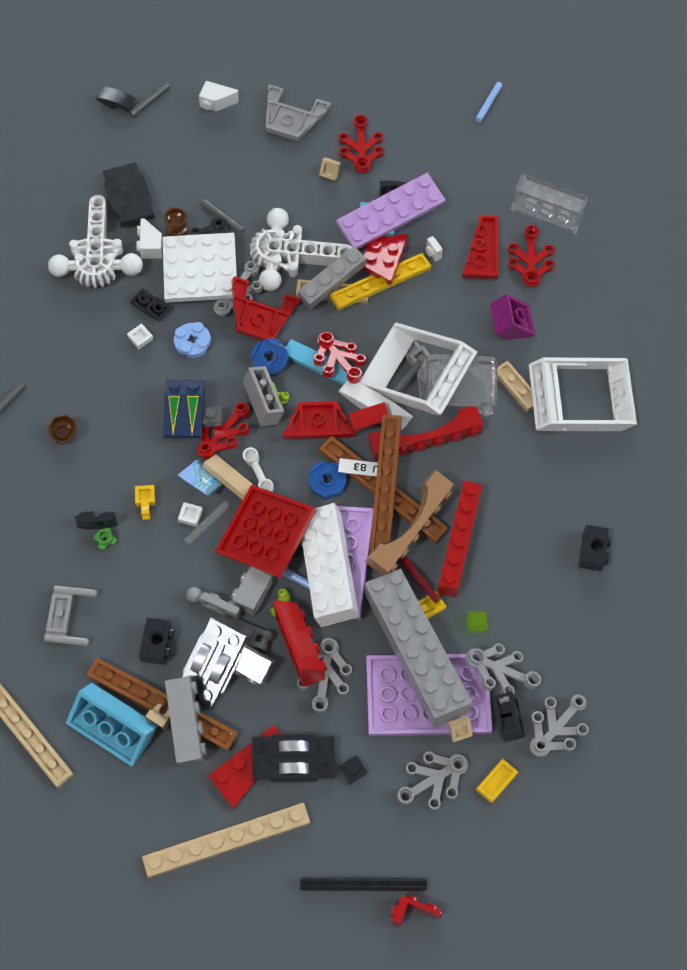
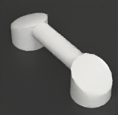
M252 447L245 449L243 458L249 466H252L259 481L258 487L273 492L274 485L272 481L265 478L259 465L257 450Z

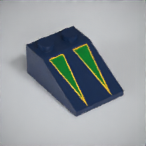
M166 379L164 438H202V419L205 405L204 379Z

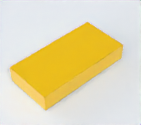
M502 759L476 788V791L492 804L516 777L518 771Z

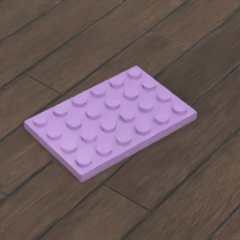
M447 654L472 701L471 712L464 715V717L468 716L471 721L472 734H492L490 691H486L482 687L483 679L476 668L468 665L466 654ZM396 655L366 656L369 736L450 735L448 722L435 728L432 727Z

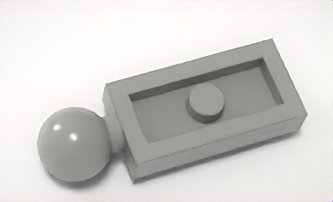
M197 587L189 588L186 593L187 599L192 603L200 601L202 606L239 619L241 615L240 607L235 602H226L215 593L208 594L204 592L202 594L201 590Z

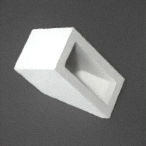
M209 81L205 82L199 94L200 107L215 112L235 105L239 101L237 89Z

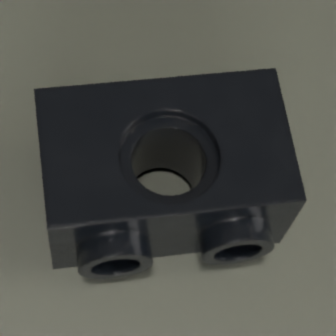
M592 525L585 526L582 535L579 568L602 571L603 566L608 564L609 554L606 553V549L611 544L608 528ZM591 546H596V547H598L600 550H599V551H595V550L592 549Z
M147 617L139 652L141 662L165 665V661L170 658L171 647H168L169 641L173 640L175 628H172L171 621ZM155 639L163 640L162 643L158 645L153 644V641Z

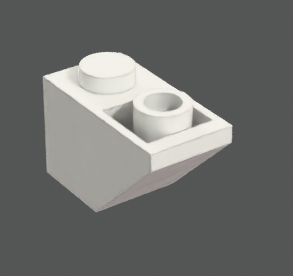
M141 219V226H137V235L140 237V241H137V251H140L141 259H162V233L146 219Z

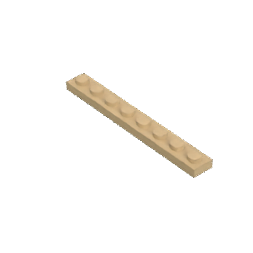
M304 803L142 856L149 879L309 825L310 820Z

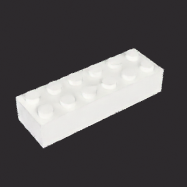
M335 503L315 508L317 511L302 538L314 619L321 627L359 617L342 516Z

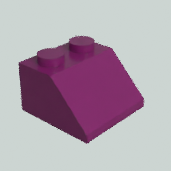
M508 294L490 303L496 335L507 340L535 336L529 304Z

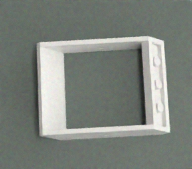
M395 322L359 382L391 401L439 416L448 404L477 351L462 341ZM414 339L454 351L426 400L386 388Z

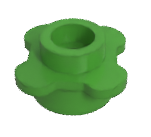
M105 528L94 534L93 538L98 542L99 549L105 550L107 546L116 543V538L112 536L111 529Z

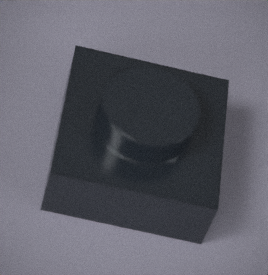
M357 755L339 766L340 771L350 785L368 773Z

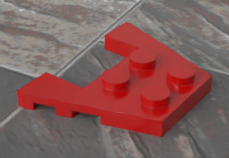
M233 276L231 280L236 332L261 341L275 338L299 303L300 298L284 294L279 310L245 298L249 281Z

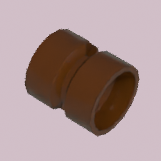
M179 207L168 209L164 214L167 236L188 235L189 228L186 212Z

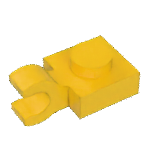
M154 485L135 486L136 507L141 506L142 520H150V506L155 505Z

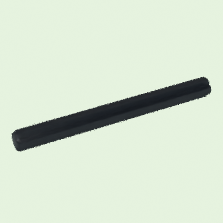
M301 878L300 890L426 891L427 879Z

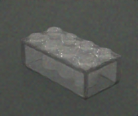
M522 174L514 190L511 211L577 234L584 218L589 198L552 185L549 182Z

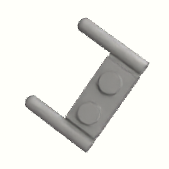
M55 585L44 642L87 646L89 644L88 638L67 636L73 596L96 597L98 595L97 590Z

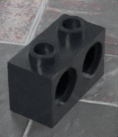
M512 692L492 696L499 734L503 740L509 742L525 738L516 696Z

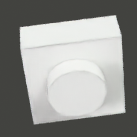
M434 236L428 238L425 249L428 256H432L436 262L442 258L443 249Z
M143 324L127 333L128 338L138 349H141L153 340V335Z
M184 502L178 522L197 527L203 511L202 507Z

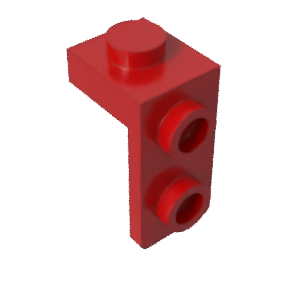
M406 895V897L401 896L398 905H393L390 917L393 918L392 924L400 927L407 907L440 919L442 911L438 910L439 907L432 903L425 905L419 903L418 898Z

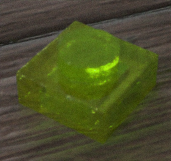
M469 611L466 613L468 633L488 632L487 611Z

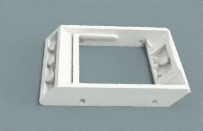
M543 357L529 364L537 431H623L637 425L628 359ZM557 369H607L614 420H563Z

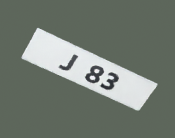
M340 458L338 472L377 477L378 463Z

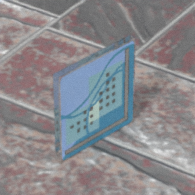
M196 459L178 473L176 478L205 498H208L223 484L202 467L203 463Z

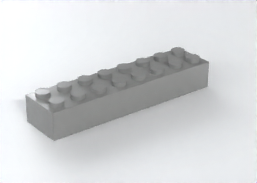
M399 569L366 582L364 595L432 727L435 728L470 713L472 701L402 570Z

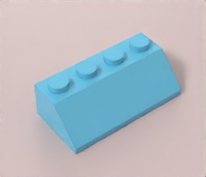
M90 683L78 692L66 721L67 725L131 767L135 765L148 747L158 727L157 724L93 683Z

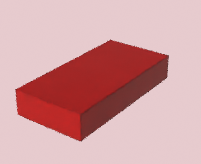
M385 402L349 413L354 432L382 424V415H389Z

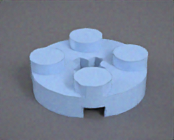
M188 323L175 330L174 344L177 352L181 355H187L188 358H198L207 352L211 345V337L208 329L202 323ZM190 338H196L195 343H192L188 340Z

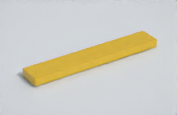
M423 253L399 263L392 285L386 284V280L381 277L377 279L371 275L331 293L330 299L338 311L362 301L364 298L371 297L431 270V264Z

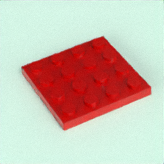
M251 485L215 552L218 555L281 579L317 510L312 506Z

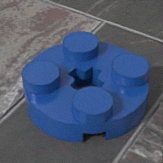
M274 338L258 342L251 353L254 367L266 366L270 376L279 375L286 368L289 360V353L284 344ZM274 353V359L267 361L265 356Z
M319 462L310 471L309 487L315 495L323 500L337 497L346 487V473L338 472V463ZM324 477H331V483H325Z

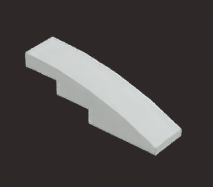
M347 380L339 390L341 395L360 409L385 402L389 415L402 416L401 431L413 417L391 400L360 382L352 384Z

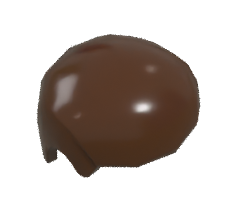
M65 414L54 417L49 424L48 433L53 441L65 444L71 442L76 437L78 428L75 420Z

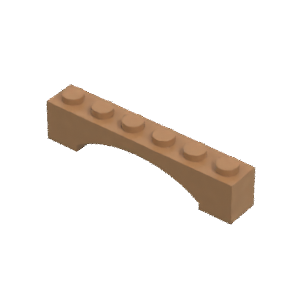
M437 470L432 472L419 488L422 491L421 504L408 530L399 539L389 544H378L364 562L382 576L393 572L398 566L396 561L399 558L402 559L409 551L407 549L410 543L414 544L419 538L418 532L421 528L424 530L431 521L428 518L431 514L435 515L441 508L440 502L442 500L445 501L451 495L452 491L450 489L454 484Z

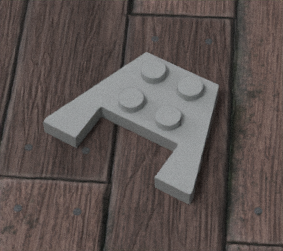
M269 84L266 132L299 141L331 109V103L316 99L311 112L279 103L284 93L283 88Z

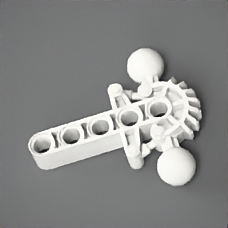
M95 195L89 201L87 239L71 240L69 242L71 253L75 256V260H69L64 255H54L49 259L48 270L55 277H63L69 271H76L74 277L81 285L86 284L88 288L93 285L96 289L97 285L103 288L104 283L110 284V280H115L114 270H122L129 276L137 275L142 270L143 262L137 254L133 253L126 254L121 260H115L116 256L123 253L122 243L120 239H106V202L103 196Z
M273 208L267 215V223L271 230L266 231L262 228L261 233H256V237H253L250 245V255L259 267H266V270L260 274L259 281L262 283V288L270 292L278 289L282 282L281 276L277 272L281 267L289 272L290 277H296L299 263L329 266L352 247L347 244L302 240V227L299 225L294 226L292 231L284 233L282 229L287 226L289 216L284 209Z

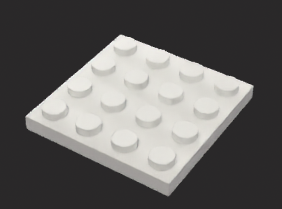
M234 233L163 237L165 303L233 299L231 280L233 276L237 277Z

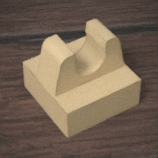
M324 157L319 175L335 181L338 177L341 163Z
M158 704L153 710H149L146 717L166 730L170 725L169 710L166 714L162 715L160 711L163 705Z
M461 716L457 720L448 722L450 737L453 742L473 736L471 721L468 716Z

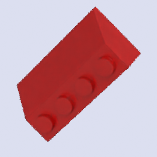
M273 601L278 627L302 687L325 680L327 667L324 660L319 659L318 654H320L317 642L313 643L311 639L313 632L310 625L306 626L304 622L307 620L304 610L299 609L298 604L295 602Z

